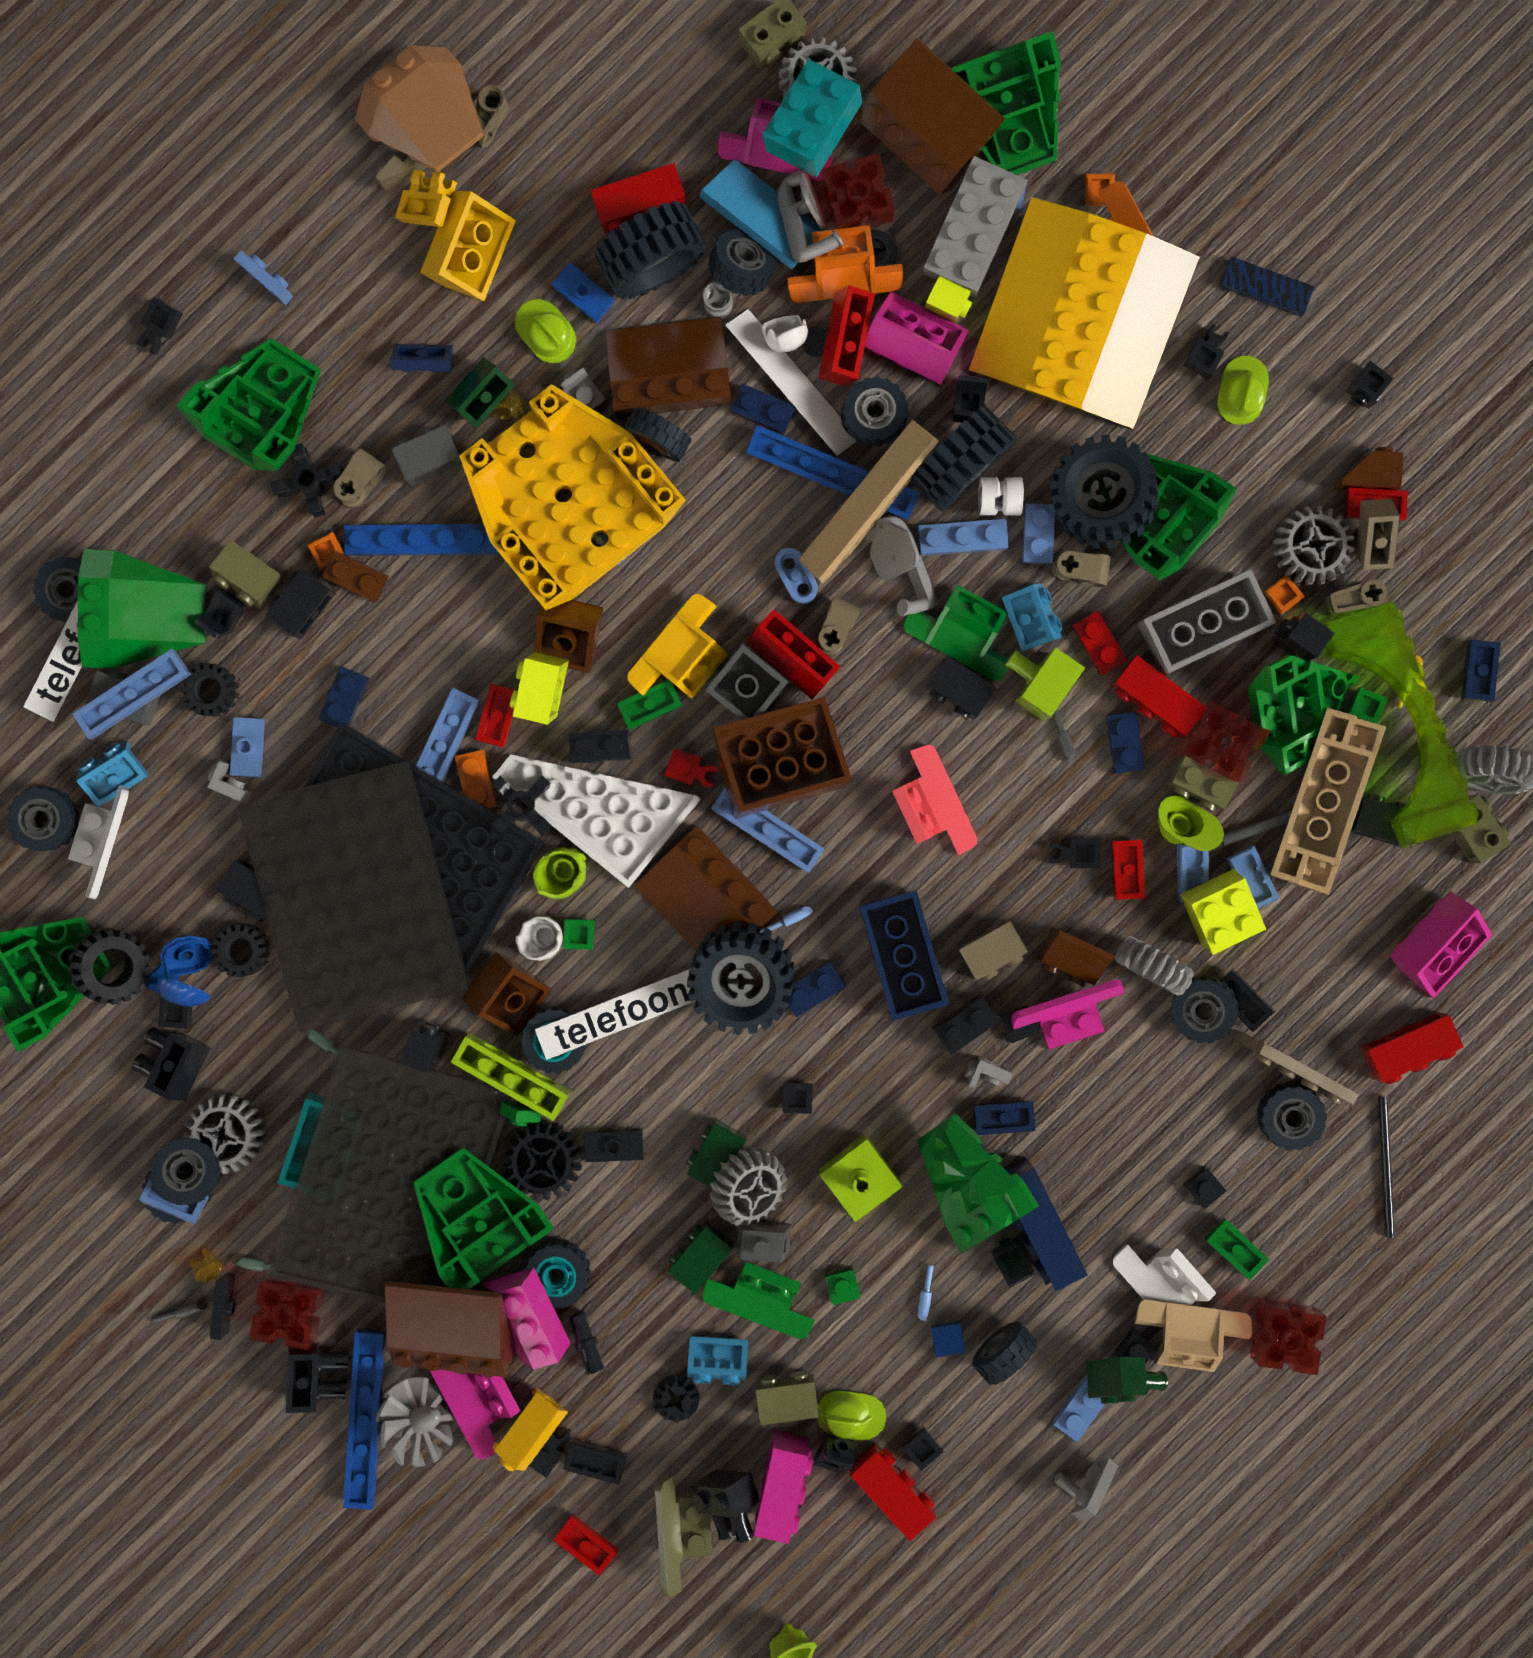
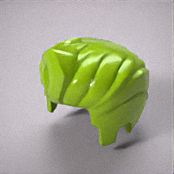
M566 847L556 848L546 853L538 861L533 871V880L538 894L551 899H565L573 895L586 879L585 860L587 858L579 848L567 849Z

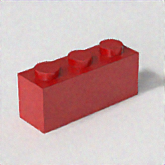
M675 163L591 190L604 233L618 230L620 224L633 220V216L641 213L642 215L647 212V209L654 206L659 208L663 203L668 202L670 205L673 201H678L679 204L683 202L687 206L686 196Z
M847 285L835 293L818 376L819 379L841 386H846L858 380L875 293L851 285Z
M775 609L758 625L746 641L751 648L811 700L814 699L840 668L834 660Z
M1138 655L1131 657L1111 684L1116 689L1114 694L1126 703L1132 701L1139 707L1137 711L1142 716L1151 721L1153 718L1162 724V731L1172 738H1176V736L1179 738L1186 737L1207 710V707Z
M1439 1012L1359 1048L1373 1079L1381 1083L1392 1084L1401 1080V1075L1409 1071L1415 1073L1429 1067L1428 1063L1436 1059L1443 1061L1456 1055L1455 1051L1464 1048L1450 1015Z
M874 1443L854 1461L850 1469V1476L905 1537L912 1541L936 1519L934 1510L936 1504L926 1491L921 1493L914 1486L916 1482L906 1469L901 1471L894 1464L896 1459L887 1448L884 1447L881 1450Z

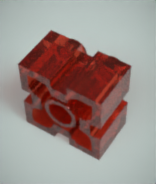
M879 153L856 159V167L847 170L845 163L822 169L821 182L827 204L832 203L831 218L834 229L858 227L860 223L869 221L870 228L893 222L895 208L889 187L882 189L884 188L885 172ZM858 193L859 197L862 198H854L853 194Z
M1210 701L1199 721L1205 725L1201 735L1193 733L1182 754L1202 765L1211 766L1214 762L1216 763L1213 769L1215 772L1232 781L1242 783L1253 764L1247 757L1251 750L1260 751L1270 730L1243 717L1240 722H1237L1239 714ZM1224 737H1231L1230 746L1224 750L1225 744L1222 743V739Z
M268 1273L259 1281L255 1305H261L262 1309L253 1316L249 1340L273 1344L281 1337L286 1338L284 1346L309 1349L317 1340L320 1317L313 1316V1314L323 1304L326 1282L302 1279L297 1285L291 1284L292 1277L273 1273ZM284 1307H288L292 1315L288 1314V1309H284Z
M1259 1299L1255 1322L1261 1327V1334L1253 1333L1250 1357L1258 1366L1282 1370L1284 1362L1294 1372L1318 1375L1321 1351L1315 1346L1316 1339L1323 1340L1327 1316L1316 1307L1293 1304V1310L1291 1311L1282 1302Z

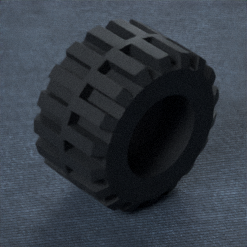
M106 928V930L97 929L92 934L84 935L82 937L83 940L80 943L76 942L73 946L75 951L73 954L70 953L68 958L71 961V965L67 966L68 973L72 976L70 980L77 987L76 990L98 1003H110L112 1005L119 1004V1001L122 1000L125 1002L131 1000V995L133 994L138 995L142 991L140 986L142 984L146 985L149 980L145 978L146 973H151V966L147 963L150 960V956L148 953H145L144 949L146 947L131 934L111 928ZM116 949L124 957V971L117 980L111 983H102L94 975V962L103 951Z

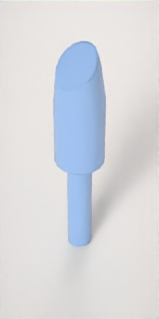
M801 907L783 915L782 920L766 928L774 930L784 924L789 926L807 917L813 911L810 907ZM765 927L760 929L761 933H763Z
M928 1265L924 1290H921L918 1318L922 1321L927 1320L932 1298L930 1286L933 1265Z

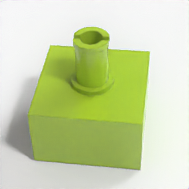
M1058 648L1048 652L1038 665L1015 650L1005 664L1006 667L1011 668L1026 679V685L1014 701L1042 721L1052 717L1085 669L1084 666Z
M866 1134L819 1168L821 1178L855 1222L903 1187L900 1179Z

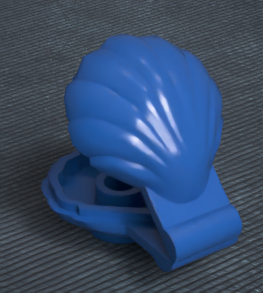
M184 935L173 939L163 947V952L160 954L161 964L146 976L149 980L145 987L161 994L166 1001L179 1006L191 1007L206 1003L210 1000L211 995L201 989L181 983L182 981L177 979L181 975L197 973L200 970L206 969L215 955L212 954L211 950L213 945L203 937Z

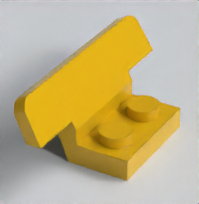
M700 594L692 595L629 671L627 676L629 683L644 696L662 674L692 699L728 656V653L715 640L700 629V626L717 606Z

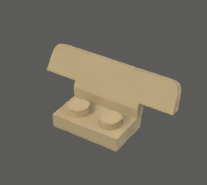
M1148 1299L1141 1300L1137 1306L1134 1324L1163 1328V1341L1156 1351V1364L1214 1372L1223 1359L1224 1336L1250 1339L1252 1336L1251 1317L1243 1312Z

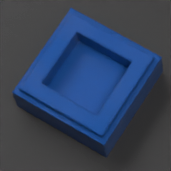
M959 1321L931 1326L936 1357L965 1353Z

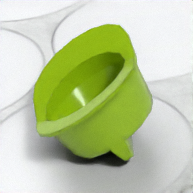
M542 299L530 300L520 307L515 317V327L519 336L533 353L542 361L548 363H561L568 359L576 346V334L571 324L561 312L549 301Z
M1240 356L1227 364L1222 376L1217 400L1220 415L1227 422L1234 425H1245L1253 422L1260 415L1268 390L1269 374L1266 366L1259 359L1252 356Z
M1170 796L1160 803L1158 809L1159 829L1162 836L1168 842L1177 845L1186 844L1199 851L1213 850L1222 843L1224 837L1223 826L1211 813L1181 796Z
M832 1391L826 1394L818 1404L819 1417L817 1420L820 1427L827 1434L838 1438L870 1440L878 1436L886 1423V1410L882 1402L869 1394Z
M785 1623L780 1633L769 1644L771 1658H812L817 1644L810 1642L801 1629H794L790 1623Z

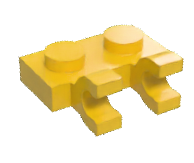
M413 170L410 189L403 190L395 218L402 223L442 227L451 201L446 195H451L454 192L457 182L445 179L443 184L445 174L433 171L431 178L425 177L423 183L425 172Z

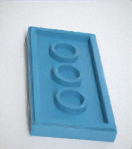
M734 159L702 189L699 197L792 270L798 262L794 260L791 254L777 200L778 193ZM803 214L801 219L808 245H811V232L826 230L821 229L817 223Z

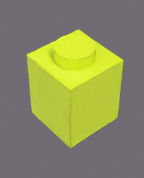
M939 276L926 301L925 308L957 323L959 317L965 319L973 303L968 300L971 291Z

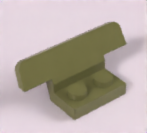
M666 1475L656 1484L655 1501L661 1590L664 1596L673 1597L682 1592L680 1562L683 1561V1557L711 1556L713 1554L710 1516L699 1514L693 1503V1494L675 1495L674 1475Z

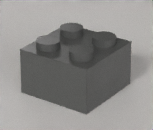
M742 642L708 684L705 691L743 720L763 714L789 681Z

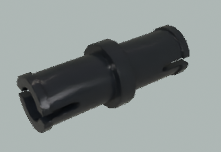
M585 1311L568 1317L567 1320L570 1323L576 1340L574 1346L580 1352L586 1374H593L604 1369V1364H602L596 1347L598 1340L596 1336L592 1335Z

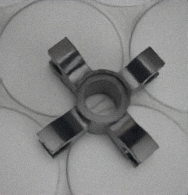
M302 443L296 444L292 454L297 467L294 468L291 478L270 482L273 494H277V497L280 499L301 491L306 497L308 511L310 514L313 513L314 518L326 515L320 494L323 492L326 483L336 482L344 471L343 467H340L339 463L336 462L316 470L311 466L308 449L304 448ZM314 475L313 482L309 486H303L304 478Z
M542 775L528 791H515L499 776L492 783V788L508 802V810L492 825V829L501 837L515 821H528L543 837L551 829V824L535 810V801L550 788L551 783ZM520 799L526 800L530 805L529 810L524 813L516 812L513 808L515 801Z

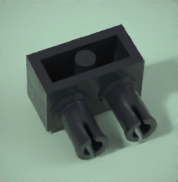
M152 1027L146 1034L153 1038L145 1036L144 1043L160 1050L159 1056L154 1061L141 1053L134 1058V1061L140 1063V1065L132 1063L131 1069L148 1077L144 1088L167 1100L186 1101L211 1047L188 1035L169 1033L168 1035L158 1028Z
M318 1342L288 1343L285 1413L316 1412V1403H319V1399L346 1400L347 1380L320 1381L318 1374L321 1371H348V1351L322 1353V1350H319Z
M716 1469L690 1485L695 1507L699 1514H707L713 1517L719 1540H727L736 1536V1542L742 1543L754 1537V1532L746 1512L750 1507L760 1502V1498L751 1473Z

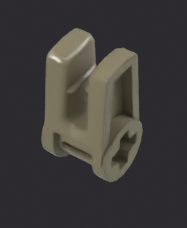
M1379 580L1363 582L1324 597L1325 609L1329 616L1373 608L1386 600L1387 588ZM1365 592H1374L1375 597L1367 598Z

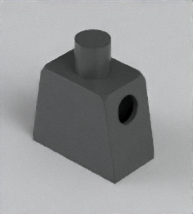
M750 1222L748 1227L739 1224L735 1228L734 1251L741 1260L781 1263L789 1255L791 1224L758 1222V1225Z

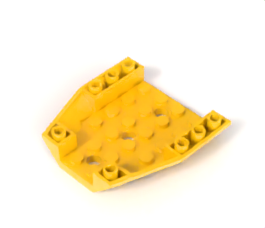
M552 384L529 401L532 409L529 413L489 444L481 438L459 455L491 544L545 610L577 597L661 531L686 501L629 431ZM526 445L534 446L536 448L535 454L530 458L522 457L520 455L522 447ZM559 490H570L572 492L571 498L567 502H559L556 500V494ZM599 532L608 536L607 543L601 547L592 544L593 536Z

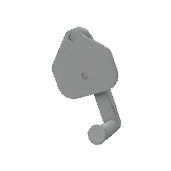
M800 169L788 175L781 183L777 200L794 260L806 262L840 245L843 246L844 243L835 230L827 238L808 245L801 215L811 212L822 229L826 227L823 212L808 173ZM800 185L802 190L800 195L801 201L796 203L792 188Z
M896 516L878 519L870 549V556L877 574L883 580H891L908 572L918 598L913 601L901 599L897 604V613L903 617L934 608L937 604V598L912 532L904 521Z

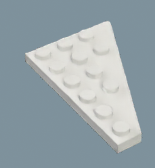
M512 754L493 775L495 780L501 776L515 791H528L543 775L551 785L535 801V810L554 828L628 888L701 800L698 796ZM520 799L528 807H530L529 803L526 800Z

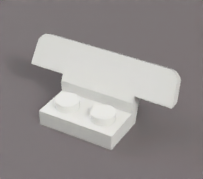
M121 785L118 786L111 810L85 803L68 857L70 860L93 867L85 894L88 898L96 899L99 894L126 806L129 790Z
M1124 1245L1113 1256L1114 1267L1142 1299L1192 1305L1195 1301H1210L1216 1294L1213 1288L1177 1248L1161 1249L1145 1264L1129 1245Z

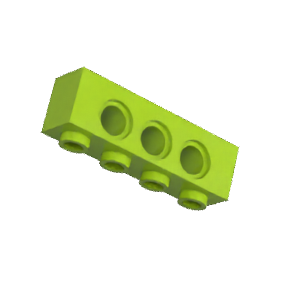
M472 1033L465 1036L451 1060V1063L552 1121L556 1119L572 1092L570 1089Z

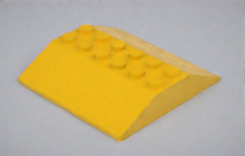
M1031 197L969 371L1133 429L1199 256L1147 233L1097 215Z

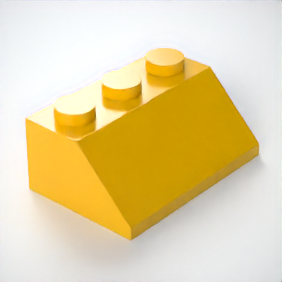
M454 191L450 195L451 201L443 226L437 228L420 273L446 288L474 299L485 301L516 220L471 191Z

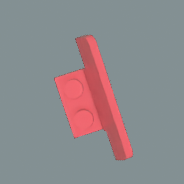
M925 745L911 750L910 753L922 777L893 790L896 801L916 844L947 830L959 856L977 844L976 834L935 747Z

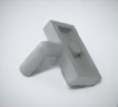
M1110 1458L1099 1463H1093L1086 1473L1088 1479L1083 1488H1080L1061 1472L1056 1475L1054 1483L1075 1498L1074 1502L1076 1505L1072 1515L1080 1521L1096 1516L1119 1465Z

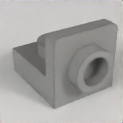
M584 368L578 371L574 369L563 377V383L560 384L562 391L596 411L607 402Z
M219 761L209 772L208 781L210 783L207 788L237 801L248 803L252 792L244 789L246 783L229 777L226 781L230 772V763Z
M977 1056L975 1062H969L964 1077L968 1078L966 1081L968 1086L975 1088L981 1073L984 1074L983 1079L999 1085L1001 1081L1009 1084L1013 1073L1006 1067Z

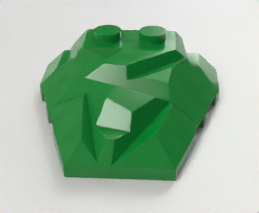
M84 917L0 932V1016L5 1023L3 1029L17 1052L45 1038L84 997L83 994L76 990L77 987L72 984L70 980L72 976L68 973L67 967L71 965V961L68 958L70 953H74L75 948L73 946L76 942L80 943L84 935L93 933ZM104 951L98 955L93 965V972L98 981L113 968Z
M957 1114L949 1117L917 1139L945 1228L960 1253H964L1039 1207L1024 1180L1017 1173L1011 1176L999 1164L1003 1159L996 1153L990 1155L981 1146L982 1139Z

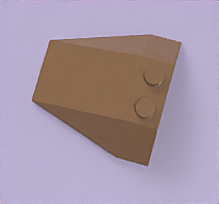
M411 45L364 83L355 117L360 127L371 140L377 143L380 141L388 145L391 150L397 153L400 151L408 155L411 160L436 172L442 170L484 136L471 98V91L464 76V69L446 47Z

